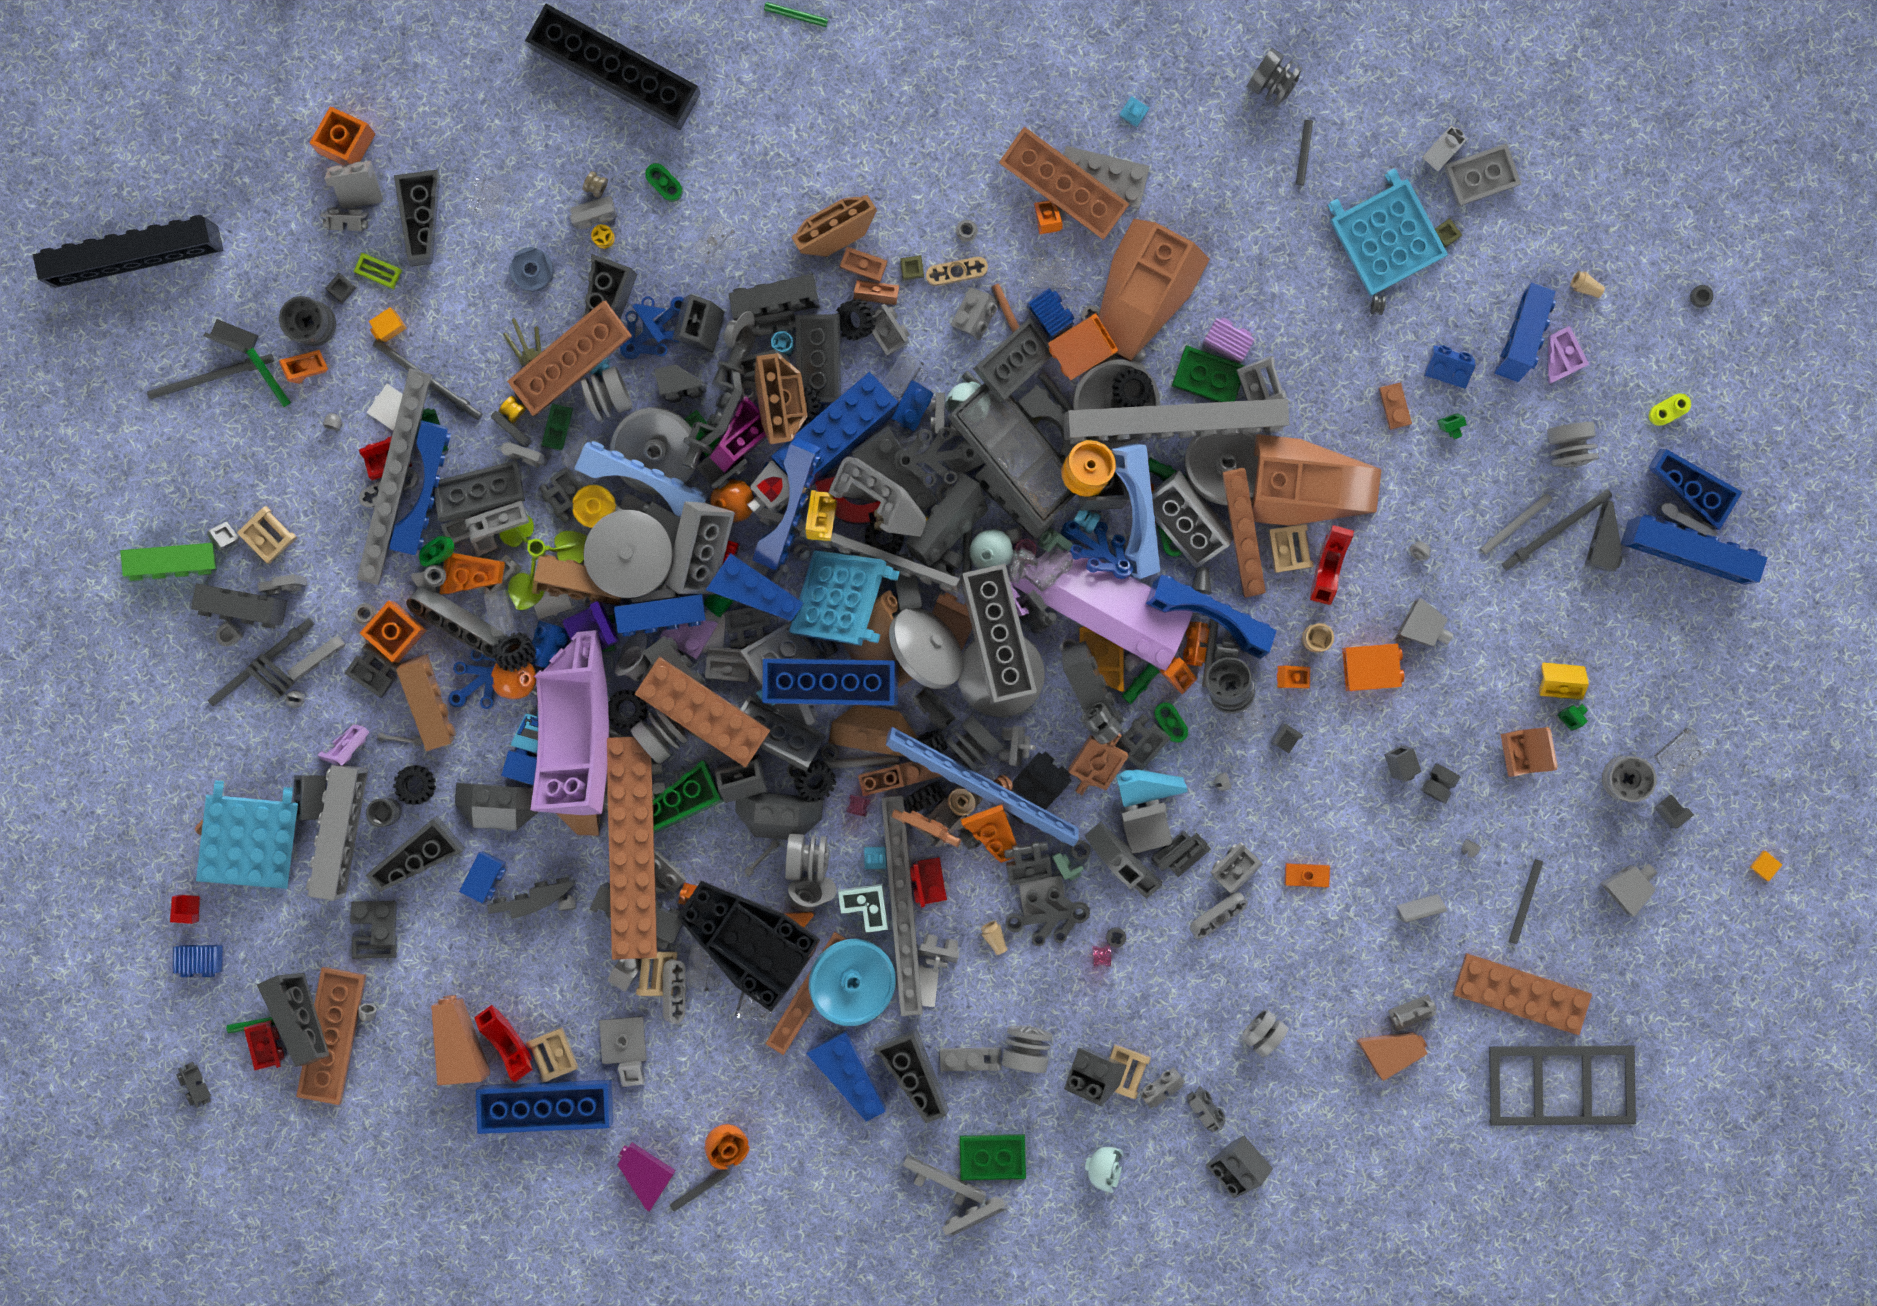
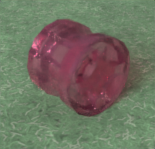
M1029 539L1020 540L1015 547L1016 557L1024 562L1032 560L1037 552L1035 543Z
M850 794V805L846 808V812L866 817L868 813L866 808L871 800Z
M1097 945L1092 946L1093 968L1100 965L1111 967L1110 945H1105L1102 948H1099Z

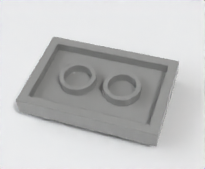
M1507 143L1444 166L1458 207L1521 185Z
M792 621L739 652L761 689L763 687V659H814L817 657L805 636L793 635L789 632Z
M995 1196L985 1201L986 1206L982 1208L975 1206L965 1211L966 1215L961 1218L954 1216L946 1220V1225L942 1227L945 1236L952 1237L1009 1209L1007 1201Z

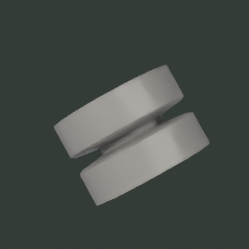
M1268 1009L1260 1012L1241 1035V1039L1248 1046L1254 1045L1253 1050L1262 1058L1269 1055L1281 1043L1289 1029L1280 1020L1275 1021L1276 1016Z

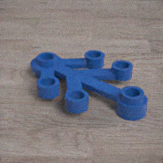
M650 296L644 297L641 301V304L644 305V301L650 299L652 301L651 306H655V301ZM683 297L673 298L670 303L671 307L654 322L659 321L663 326L674 315L679 314L680 309L675 308V303L677 301L683 302ZM628 311L625 319L627 321V330L632 337L620 346L622 356L626 359H635L640 354H656L659 357L666 356L668 348L665 344L660 343L656 346L642 345L646 340L655 338L644 323L642 333L636 337V323L639 320V316L635 311ZM635 314V321H629L628 316ZM675 330L662 333L665 336L662 340L680 342L672 339ZM629 344L634 345L635 349L633 352L627 351L626 348ZM658 347H665V353L659 354L657 352Z
M1070 520L1064 523L1061 529L1063 537L1067 540L1078 539L1091 549L1087 550L1083 549L1080 545H1072L1069 551V556L1072 559L1090 558L1086 568L1092 573L1109 571L1119 579H1125L1132 574L1133 565L1125 559L1123 550L1125 538L1122 535H1114L1111 540V546L1115 549L1114 556L1109 552L1106 538L1108 525L1106 523L1098 522L1094 528L1098 543L1080 531L1077 522ZM1099 559H1104L1108 563H1101Z
M473 649L471 651V658L474 661H482L483 659L496 661L495 658H489L482 653L481 657L476 659L474 656L476 650ZM464 662L455 663L453 670L456 674L463 675L468 673L480 676L462 690L452 691L448 696L450 705L453 707L464 706L467 702V696L485 683L484 697L481 698L480 705L484 709H491L494 706V689L492 686L494 682L491 674L495 664L491 667L467 665ZM462 664L464 666L463 672L457 670L458 665ZM455 695L460 696L458 703H455L453 700ZM486 698H488L491 701V704L488 707L484 705V700Z

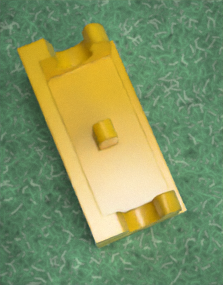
M811 490L805 527L807 539L831 541L837 500L833 499V495L828 492Z

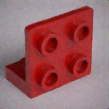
M940 857L914 861L913 867H910L912 882L916 881L917 888L914 889L915 902L920 903L921 908L929 903L946 901L947 897Z

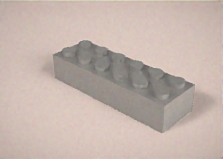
M1006 564L962 573L960 576L961 585L991 705L1036 694L1037 690Z
M343 764L342 766L331 765V769L327 770L326 781L328 786L322 796L324 808L318 818L320 830L314 840L316 852L310 862L312 875L308 878L306 889L309 890L308 896L333 901L346 897L368 768Z

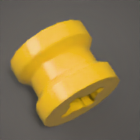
M597 225L591 232L593 242L601 249L611 247L615 241L614 233L607 225Z
M510 396L501 405L498 412L506 415L511 423H515L525 412L526 407L523 404L517 403V399L514 396Z

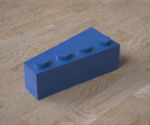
M1532 282L1524 290L1514 317L1518 321L1515 320L1510 328L1508 336L1511 339L1507 341L1500 356L1504 360L1499 366H1496L1494 374L1519 382L1531 368L1534 369L1539 360V357L1536 356L1537 351L1541 349L1545 340L1542 335L1550 323L1548 315L1549 312L1553 311L1556 300H1554L1556 291Z
M1659 449L1648 467L1704 522L1712 525L1713 530L1721 529L1743 493L1668 449Z
M731 553L706 589L709 592L792 622L804 606L802 601Z
M702 594L613 606L617 633H622L623 637L636 635V630L644 629V633L658 632L657 627L666 626V630L679 629V624L688 623V627L700 626L701 621L706 620Z
M847 1030L807 1050L806 1054L866 1122L886 1112V1106Z

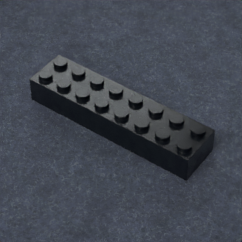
M545 3L525 39L529 49L678 130L682 129L701 94L696 84Z
M195 215L186 221H169L168 225H149L147 229L141 231L131 229L127 230L126 234H108L104 236V239L100 240L86 239L83 240V243L77 245L73 243L61 245L62 248L59 249L44 248L40 250V253L32 255L37 279L54 288L222 252L223 246L219 227L206 217Z

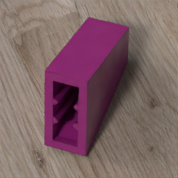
M632 1142L629 1147L624 1145L618 1154V1157L621 1159L617 1165L644 1208L650 1212L676 1170Z

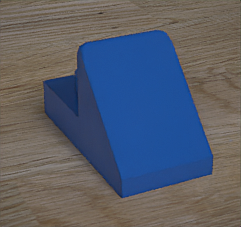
M633 304V309L655 340L660 342L664 339L665 336L662 333L665 332V329L659 321L654 322L652 319L666 309Z

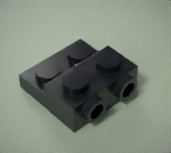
M1046 751L1043 754L1038 752L1012 781L1013 787L1030 802L1044 810L1051 805L1072 781L1069 778L1071 775L1069 771L1063 766L1057 768L1053 764L1055 759Z

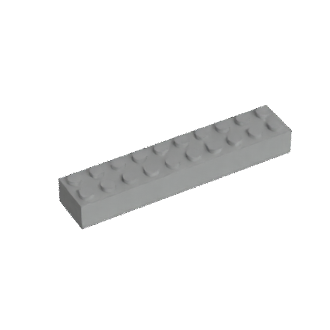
M1288 399L1070 410L1063 414L1064 441L1070 440V444H1078L1086 441V439H1092L1101 443L1108 441V438H1114V442L1127 441L1130 437H1135V440H1149L1154 435H1157V439H1169L1174 437V434H1178L1179 438H1189L1196 436V433H1200V437L1217 435L1218 432H1222V436L1235 435L1239 431H1243V434H1256V432H1261L1262 429L1265 430V433H1277L1278 431H1283V427L1289 425Z

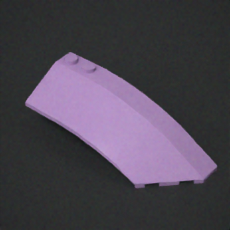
M1067 550L1017 564L1009 579L1012 586L1026 594L1035 590L1037 594L1042 596L1047 606L1164 671L1167 670L1179 648L1193 612L1171 611L1164 613L1146 604L1151 590L1149 586L1131 576L1119 579L1109 571L1092 573L1086 568L1090 558L1072 559Z
M593 630L577 632L571 638L573 641L565 649L561 648L549 660L551 663L543 672L539 671L534 676L536 678L538 697V751L530 809L532 811L574 815L602 814L607 776L609 715L607 683L598 631Z

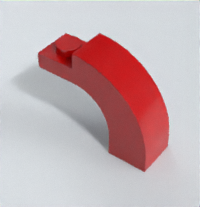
M835 477L817 481V491L829 492ZM833 496V499L837 500L835 517L852 524H869L871 522L869 515L873 514L874 516V510L878 509L881 503L878 501L866 505H855L848 502L843 496L842 498Z
M1332 525L1319 554L1311 586L1310 600L1327 605L1332 604L1338 590L1341 566L1352 541L1354 530Z
M490 1005L474 1017L479 1032L494 1045L501 1055L509 1078L513 1082H517L533 1070L530 1064L532 1058L526 1045L500 1011L493 1005Z

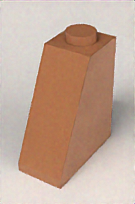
M1413 1032L1365 1037L1356 1040L1382 1081L1428 1054L1425 1049L1427 1044L1421 1035L1417 1036Z

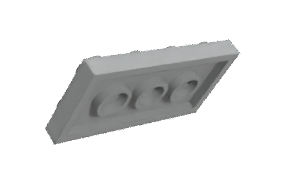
M1070 146L1065 147V157L1128 202V207L1140 208L1150 166Z

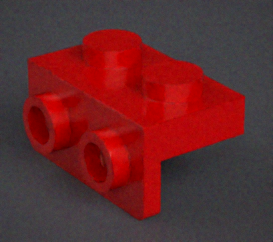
M392 436L386 438V440L375 444H368L364 448L359 449L371 481L381 478L383 475Z
M271 1020L244 1027L254 1071L276 1065V1068L281 1067V1060L285 1059L282 1046H277L276 1040L279 1039V1032L276 1026H272Z

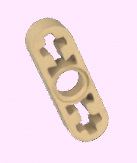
M973 257L933 265L928 268L926 279L932 286H941L981 278L987 273L988 264L982 257ZM975 262L984 265L980 273L973 269L969 270L971 275H966L967 269L965 264L969 263V268L974 267ZM954 266H960L963 269L962 276H952L951 269ZM943 268H947L949 279L945 280V275L940 276L939 281L930 278L934 270L941 274L944 273Z

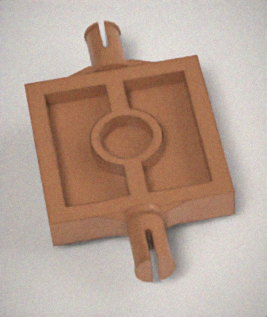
M1120 733L1106 744H1099L1092 735L1088 737L1068 768L1070 774L1081 780L1079 786L1075 789L1078 794L1083 795L1088 786H1097L1105 791L1108 789L1129 757L1127 752L1115 746L1122 737Z
M897 809L892 813V818L943 840L944 843H949L957 848L961 843V839L947 832L948 827L932 819L929 823L930 819L913 810L910 814L905 811L902 813Z

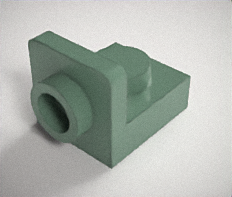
M1051 527L1041 535L1037 543L1038 546L1047 552H1050L1053 547L1061 552L1064 549L1069 552L1073 545Z
M1060 852L1051 855L1064 880L1069 878L1072 881L1081 876L1080 872L1084 870L1082 865L1069 870L1068 867L1072 865L1066 854L1061 855Z

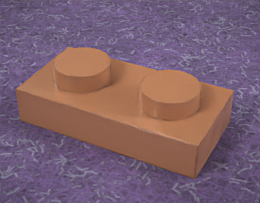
M846 247L839 267L840 269L881 283L888 261Z
M856 280L853 299L896 305L899 285Z
M1401 382L1380 387L1379 392L1389 429L1392 430L1411 425L1412 421Z

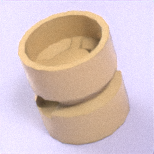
M1318 623L1304 629L1301 641L1303 646L1310 652H1322L1332 646L1334 633L1326 624Z
M958 785L950 793L948 804L954 813L965 816L970 814L981 803L983 798L975 793L968 792L964 787Z

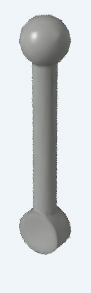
M382 732L377 735L379 741L386 739L414 743L415 746L422 744V739L419 737L415 739L385 735Z
M777 840L771 841L769 848L751 866L745 868V873L751 875L754 871L753 869L774 848L779 846V842Z

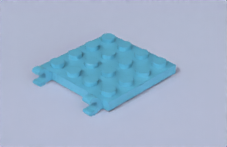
M1395 168L1385 174L1388 183L1392 186L1389 189L1345 212L1338 198L1328 204L1331 213L1335 216L1330 222L1370 297L1448 256L1408 178L1401 181Z
M814 550L799 597L804 606L791 623L789 632L793 635L862 646L863 640L878 643L881 635L867 629L879 586L882 577L897 580L900 572L886 566L887 562L882 559Z
M215 780L213 795H206L196 881L287 889L298 803H291L293 788L284 787L282 802L223 796L224 781Z

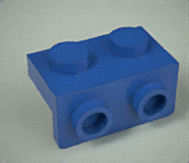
M1434 345L1424 376L1466 389L1476 366L1475 359L1469 353H1457L1445 345H1440L1439 347Z
M911 380L891 419L899 423L901 427L915 432L926 408L931 403L934 393L918 382Z
M538 621L532 640L536 656L532 658L531 664L546 668L551 663L549 660L561 648L565 649L567 647L569 635L565 628Z

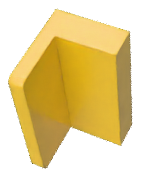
M1542 663L1543 679L1539 687L1540 696L1584 699L1589 686L1584 666Z

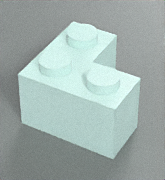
M883 884L840 889L838 891L841 914L863 911L866 932L888 930Z

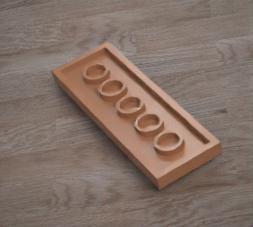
M1025 126L999 161V164L1102 240L1106 238L1129 206L1128 202Z
M602 301L507 382L531 415L537 416L629 340L632 335L607 301Z
M661 657L657 659L635 692L636 696L744 767H747L770 732V729Z
M1468 953L1465 954L1453 992L1455 996L1576 1035H1580L1592 997V993Z
M329 967L321 968L314 1006L330 1056L310 1065L302 1066L296 1097L335 1105L342 1103L366 974Z

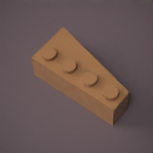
M551 555L539 556L532 594H540L541 590L549 592V595L554 597L567 594L571 599L580 600L588 596L592 602L598 601L606 604L620 605L621 598L599 588L589 576L586 566L580 565L574 560H557L556 557Z
M425 654L403 661L396 671L425 750L429 751L451 744L454 736H456L453 724L449 723L447 717L448 709L445 703H443L440 687L436 681L429 655Z

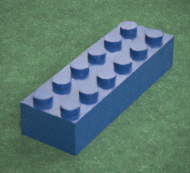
M869 371L800 430L792 441L786 442L772 454V460L787 475L784 461L791 442L799 438L820 447L819 456L822 458L818 468H814L812 474L815 476L813 486L849 455L853 448L864 442L892 418L899 402Z
M1643 514V517L1636 516V518L1628 520L1621 541L1623 546L1743 585L1760 583L1768 557L1762 556L1758 550L1750 548L1744 550L1740 548L1739 544L1733 542L1725 544L1719 542L1718 537L1712 535L1704 537L1698 535V531L1690 528L1682 530L1677 528L1675 523L1668 521L1661 523L1656 521V517Z
M763 659L762 703L898 705L899 662L898 660Z
M612 1079L481 1085L476 1089L477 1134L610 1128L613 1124Z

